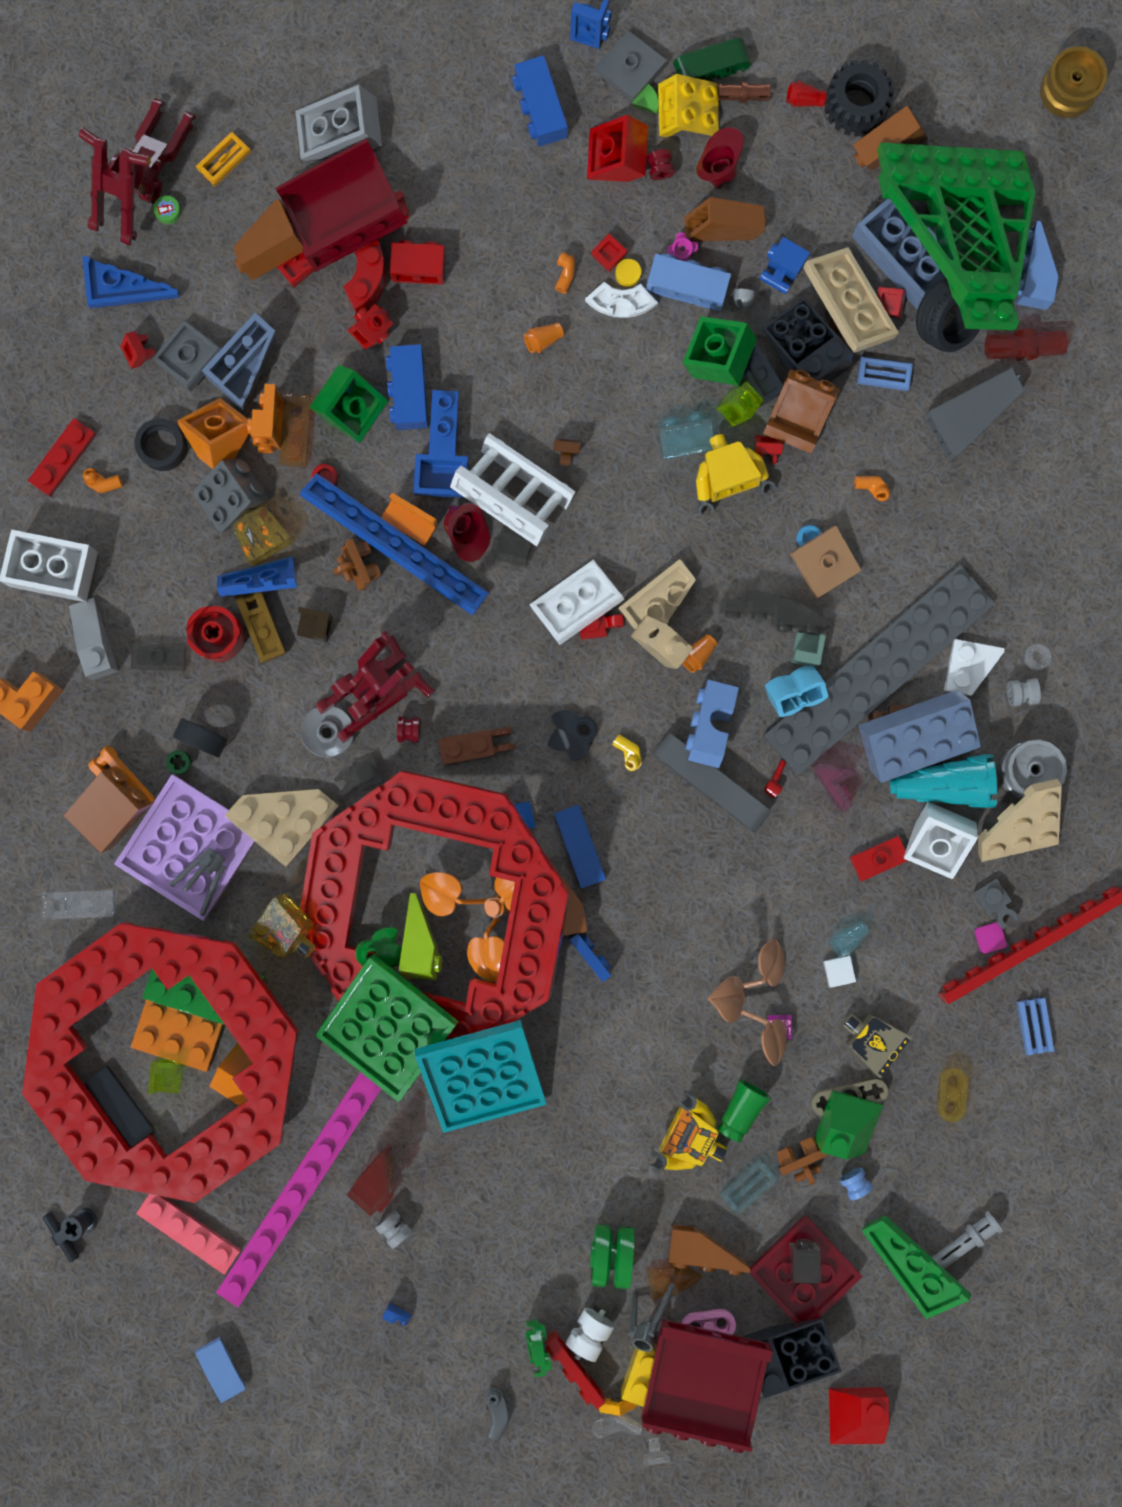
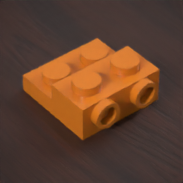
M265 384L264 392L260 393L259 398L260 408L263 410L252 409V418H248L247 431L253 438V445L258 446V452L274 453V449L281 450L284 398L275 384Z

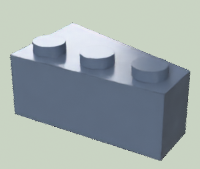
M254 313L202 370L204 376L243 411L247 407L277 338L275 330L258 314Z

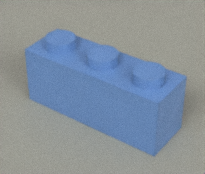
M655 254L646 290L652 294L721 312L731 274L726 273L720 267L707 268L693 260H687L686 262L677 260L671 254Z

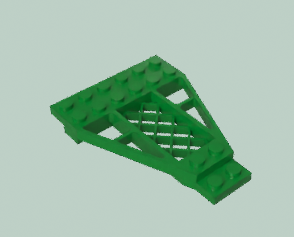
M880 142L877 154L882 170L878 177L883 199H891L948 280L951 296L960 307L965 329L1015 330L1019 325V320L1013 301L1019 292L1036 192L1024 151ZM908 200L927 201L930 215L917 214ZM945 205L950 207L955 212H950L948 209H946ZM969 205L970 207H972L974 210H976V211L979 212V213H978V214H975L973 211H971V210H970L969 208H967L966 206ZM998 205L1024 206L1022 219H1005L1001 217ZM959 214L964 219L969 221V224L965 223L963 220L958 218L957 215ZM950 225H952L954 228L960 231V233L957 234L955 231H953ZM974 225L975 227H977L984 233V235H981L979 232L973 229L972 226ZM927 227L934 228L936 239ZM1005 231L1019 232L1015 261H1013ZM963 235H965L970 240L975 242V244L972 245L970 242L963 238ZM956 246L963 250L966 254L963 255L962 253H960L957 250ZM980 246V247L983 248L985 251H987L990 255L987 256L985 253H983L982 251H980L977 247ZM971 256V257L974 258L976 261H978L981 265H980V266L976 265L974 262H972L970 259H968V257ZM986 267L991 272H986L983 268Z

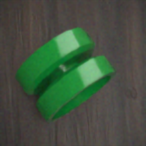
M595 1225L594 1242L592 1241L590 1253V1268H592L591 1286L605 1287L609 1281L610 1270H613V1284L615 1288L630 1289L634 1257V1227L620 1226L616 1232L615 1243H612V1229L610 1225Z

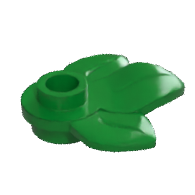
M395 927L381 928L373 934L370 940L359 943L355 951L358 963L364 966L367 960L374 954L389 967L400 965L402 947L394 944L398 929ZM373 951V953L368 958H366L367 953Z

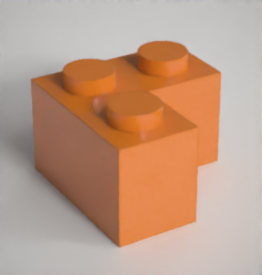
M34 671L20 689L16 688L6 679L0 678V714L21 730L31 732L63 690L44 675Z

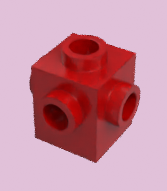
M376 304L369 308L363 306L353 316L356 321L347 331L364 349H367L376 342L378 344L382 343L389 336L388 329L393 325V322L389 319V314L382 307H378Z

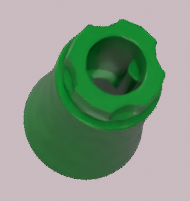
M738 1079L732 1099L721 1118L722 1122L718 1127L719 1132L735 1142L741 1143L744 1135L748 1134L763 1108L772 1099L771 1096L753 1084Z

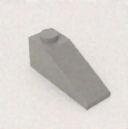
M95 598L88 599L87 602L70 605L69 609L77 653L85 677L95 680L119 672Z

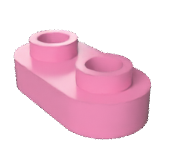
M726 1309L693 1312L687 1314L682 1320L683 1324L691 1325L693 1322H697L701 1328L732 1335L736 1329L734 1316ZM720 1318L726 1320V1324L723 1327L717 1325V1321Z

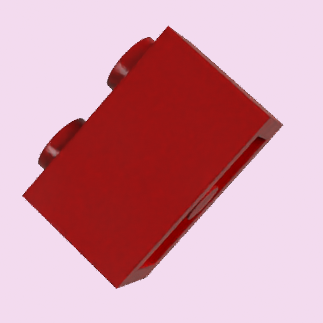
M401 240L399 243L392 242L390 264L392 282L444 285L446 258L444 245L431 241L425 244H414L409 240Z

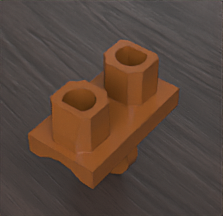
M353 538L346 540L345 546L341 547L343 555L336 558L339 566L333 571L335 576L343 575L346 582L354 580L358 591H362L370 583L377 580L381 573L376 563L364 566L362 562L363 558L369 557L371 554V549L366 541L354 543Z
M813 1136L799 1142L805 1156L797 1160L790 1146L777 1151L778 1161L781 1166L778 1169L781 1175L784 1176L802 1168V1172L794 1175L796 1182L807 1179L810 1186L815 1184L813 1176L822 1171L819 1165L811 1168L808 1165L827 1157V1154L821 1153Z

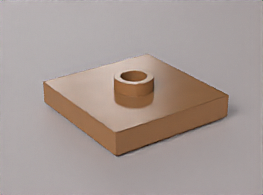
M834 525L790 553L815 598L821 597L862 571L837 526Z

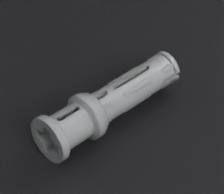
M989 1211L985 1212V1217L974 1225H967L964 1234L945 1246L932 1258L945 1269L975 1246H978V1248L980 1246L983 1247L985 1245L984 1242L997 1232L1002 1233V1228ZM990 1225L988 1228H986L984 1231L980 1233L981 1230ZM959 1246H961V1248H959L958 1250H956L954 1253H952V1254H951L950 1256H948L946 1259L942 1260L945 1256H947V1255L950 1254L952 1251H954L956 1248H958Z

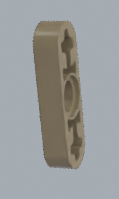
M869 1078L819 1090L812 1095L810 1105L815 1113L823 1116L824 1110L820 1106H816V1103L820 1102L821 1096L829 1100L832 1090L843 1093L847 1089H852L855 1091L856 1097L862 1098L858 1087L862 1086L863 1091H868L872 1089V1084L875 1083L877 1087L882 1088V1091L878 1092V1097L875 1098L872 1094H866L864 1097L866 1100L881 1103L887 1098L888 1088L882 1080Z

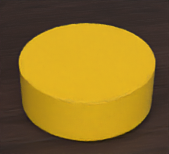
M624 259L619 262L615 272L617 282L624 287L635 286L641 278V267L638 262L633 259Z

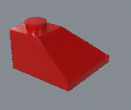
M882 1387L828 1388L830 1445L885 1444L889 1428V1399Z

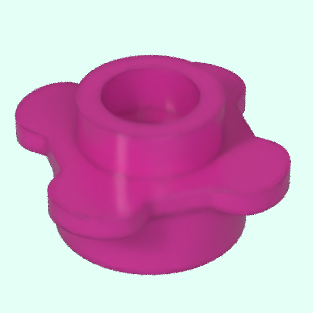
M681 232L676 235L674 243L668 246L667 253L686 262L691 254L698 250V244L695 241L691 242L686 238V234ZM681 246L685 247L684 251L680 250Z

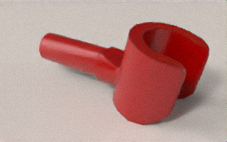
M780 760L772 779L764 787V791L772 798H775L783 789L777 783L786 765V762Z

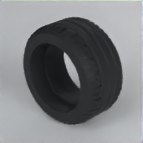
M943 279L932 286L922 298L916 314V330L919 337L925 343L943 352H955L967 346L976 337L980 329H965L959 306L952 322L943 329L945 316L953 304L956 303L951 296L947 279Z

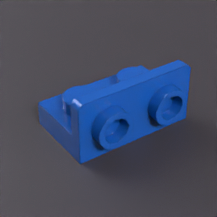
M603 0L600 10L595 9L589 4L574 2L571 10L570 40L597 49L600 48L602 40L607 41L611 29L609 22L612 15V10H609V0Z

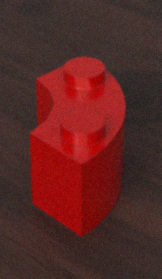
M378 240L355 251L357 259L356 272L352 279L343 286L355 313L363 306L369 308L377 304L384 289L387 270Z

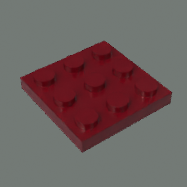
M806 1214L750 1266L749 1273L793 1322L820 1318L863 1277Z

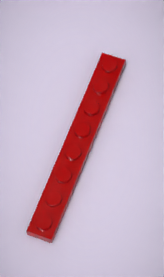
M1112 886L1102 892V898L1097 901L1090 899L1079 906L1081 910L1073 915L1071 912L1061 915L1056 919L1057 924L1050 928L1046 925L1033 932L1035 937L1030 940L1021 939L1010 946L1012 950L1004 955L1002 952L994 954L988 958L989 963L981 968L979 965L974 966L965 972L966 977L961 980L952 979L942 985L943 990L938 992L942 1002L950 1004L1121 905L1122 888Z

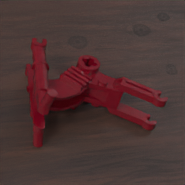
M157 98L153 99L150 110L135 134L136 146L134 148L130 147L129 150L123 148L121 153L114 155L109 163L107 158V140L97 137L84 127L79 131V137L94 147V156L91 158V216L87 226L96 232L99 231V226H104L105 192L118 197L119 200H122L120 209V242L129 246L132 243L131 240L135 241L137 238V232L134 230L135 193L138 194L141 200L151 204L155 203L162 191V182L157 180V176L165 163L175 160L189 132L193 128L192 120L196 119L195 114L186 111L168 145L151 138L150 135L162 114L160 108L165 106V102Z
M387 631L383 632L379 638L373 640L371 646L357 661L358 673L355 676L351 673L343 676L331 686L334 693L315 704V707L322 715L351 693L358 699L348 709V712L355 721L337 735L343 743L408 696L407 693L413 688L417 687L427 698L435 692L423 680L419 672H416L402 682L415 670L410 661L406 662L402 668L396 670L389 677V670L402 662L407 656L401 651L394 636H390ZM387 645L391 655L383 661H377L376 657Z

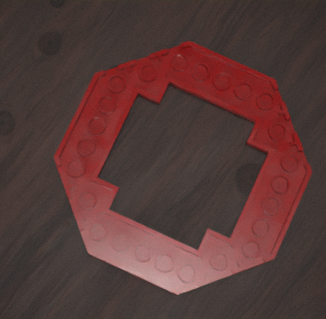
M403 770L364 796L360 801L335 816L331 821L312 832L299 916L302 914L304 918L298 919L296 936L301 943L303 942L310 948L311 960L320 974L324 975L330 983L331 991L338 1002L363 968L356 960V947L349 946L365 845L386 851L391 849L395 825L492 848L494 850L489 876L515 882L497 984L473 978L470 980L466 1003L421 991L459 1021L446 1040L515 1022L551 998L570 891L507 794ZM303 920H309L312 927H303L300 921L305 923ZM368 952L366 958H368L373 952Z
M122 922L36 984L22 1095L85 1181L196 1203L279 1146L283 1141L284 1120L287 1115L290 1095L288 1093L293 1074L294 1053L299 1030L235 942L208 939L205 936L175 933L167 929L151 926L143 927L134 925V923ZM151 968L167 990L189 975L252 1061L251 1065L232 1078L247 1100L169 1155L165 1154L152 1134L130 1148L68 1063L69 1060L88 1047L73 1027V1024Z

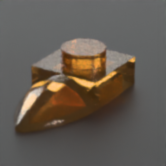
M668 1266L647 1269L651 1299L664 1297L670 1283L674 1284L671 1296H676L678 1292L692 1287L702 1277L699 1272L691 1268L683 1269Z

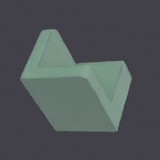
M798 632L795 638L791 663L804 666L813 665L815 668L820 666L826 634L820 633L818 636Z

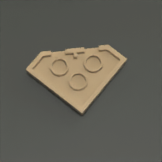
M1058 779L1030 785L1024 791V798L1016 805L1011 804L997 817L999 822L990 830L985 829L978 836V855L982 862L1059 844L1062 785Z
M319 789L242 795L225 814V818L285 867H288L310 842L312 832L323 826L339 808V805Z

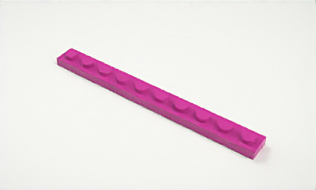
M361 1072L216 1293L236 1307L241 1305L380 1092L381 1088Z

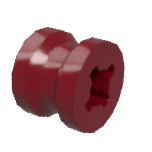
M660 149L647 155V163L651 166L649 171L651 180L668 179L675 174V167L671 164L673 156L670 150Z
M398 716L397 742L403 743L405 740H411L413 743H419L420 717L406 719L404 716Z

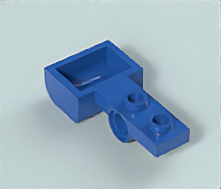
M432 390L429 454H416L413 493L416 496L465 498L450 488L454 474L460 466L469 470L468 456H456L459 391Z

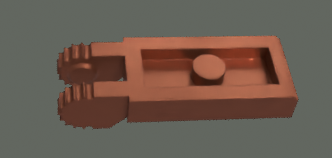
M511 727L492 731L488 729L438 739L443 765L495 756V753L514 750V743H505L493 747L492 737H502L511 734Z

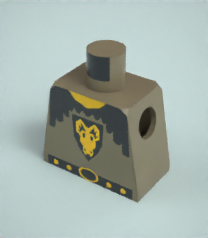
M851 1013L842 1023V1026L853 1034L846 1044L869 1070L879 1078L883 1076L912 1039L907 1034L870 1014L862 1022Z

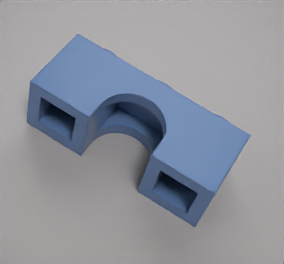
M708 680L705 688L699 689L696 703L700 704L699 712L694 711L691 726L695 727L694 735L689 734L685 748L690 751L689 761L716 768L720 767L729 734L716 730L712 726L711 721L723 720L729 722L734 711L739 687Z

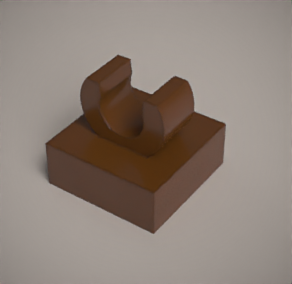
M555 438L553 451L561 452L560 465L570 466L572 453H580L581 441Z

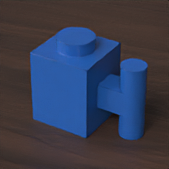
M783 237L779 245L776 243L772 245L766 256L770 259L767 268L774 271V274L763 270L759 279L786 295L791 285L783 281V279L786 278L794 283L810 252Z

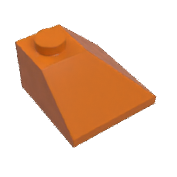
M221 398L178 420V425L198 458L212 469L221 460L235 459L248 436V419Z

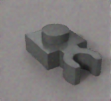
M998 879L973 893L987 916L992 913L996 914V923L1001 929L1007 927L1003 921L1005 915L1010 916L1013 922L1019 920L1016 912L1006 907L1012 900Z

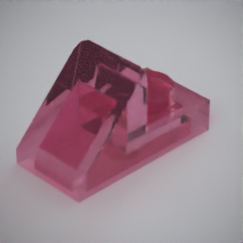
M817 764L812 767V770L839 812H844L853 806L850 802L852 799L850 792L845 786L841 787L839 783L856 771L824 764Z

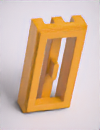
M232 131L195 167L216 187L251 153V150ZM233 141L236 142V144H235L227 153H224V154L218 159L219 161H218L214 166H212L208 171L205 169V168H206L207 166H209ZM239 149H241L222 169H220Z

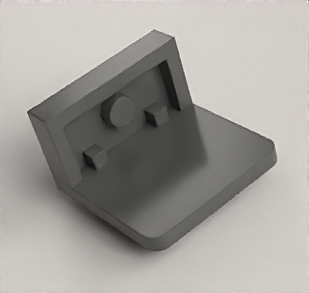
M242 458L221 460L193 492L194 497L219 532L227 531L248 508L265 506L270 500L265 493L264 487L256 480L250 471L249 465Z

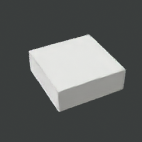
M849 955L823 961L830 988L856 982Z

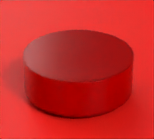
M320 464L314 468L311 478L317 473L334 486L337 485L338 473L333 466Z

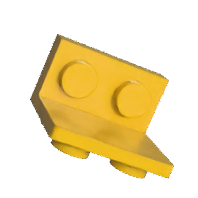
M675 74L659 83V136L670 137L682 130L712 136L719 131L718 84L680 74Z

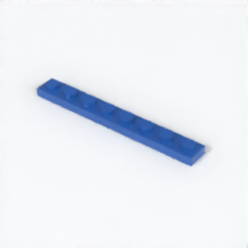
M316 473L301 490L300 496L471 615L475 614L487 598L489 593L319 474Z

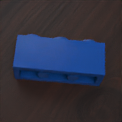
M544 55L514 64L515 75L511 76L515 92L520 91L522 99L519 100L523 116L528 115L530 120L527 128L531 140L536 138L538 147L568 138V127Z
M421 344L391 346L390 356H386L387 372L392 373V381H388V395L393 397L394 407H389L390 422L395 423L397 430L428 428Z

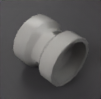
M1036 678L1027 679L1024 683L1018 680L1008 681L1007 696L1009 705L1011 707L1021 706L1025 702L1029 705L1039 704L1041 690L1038 680Z
M393 1210L375 1226L378 1233L383 1234L387 1238V1244L391 1249L398 1246L412 1233V1229L408 1224L402 1223L400 1220L401 1216L396 1210Z

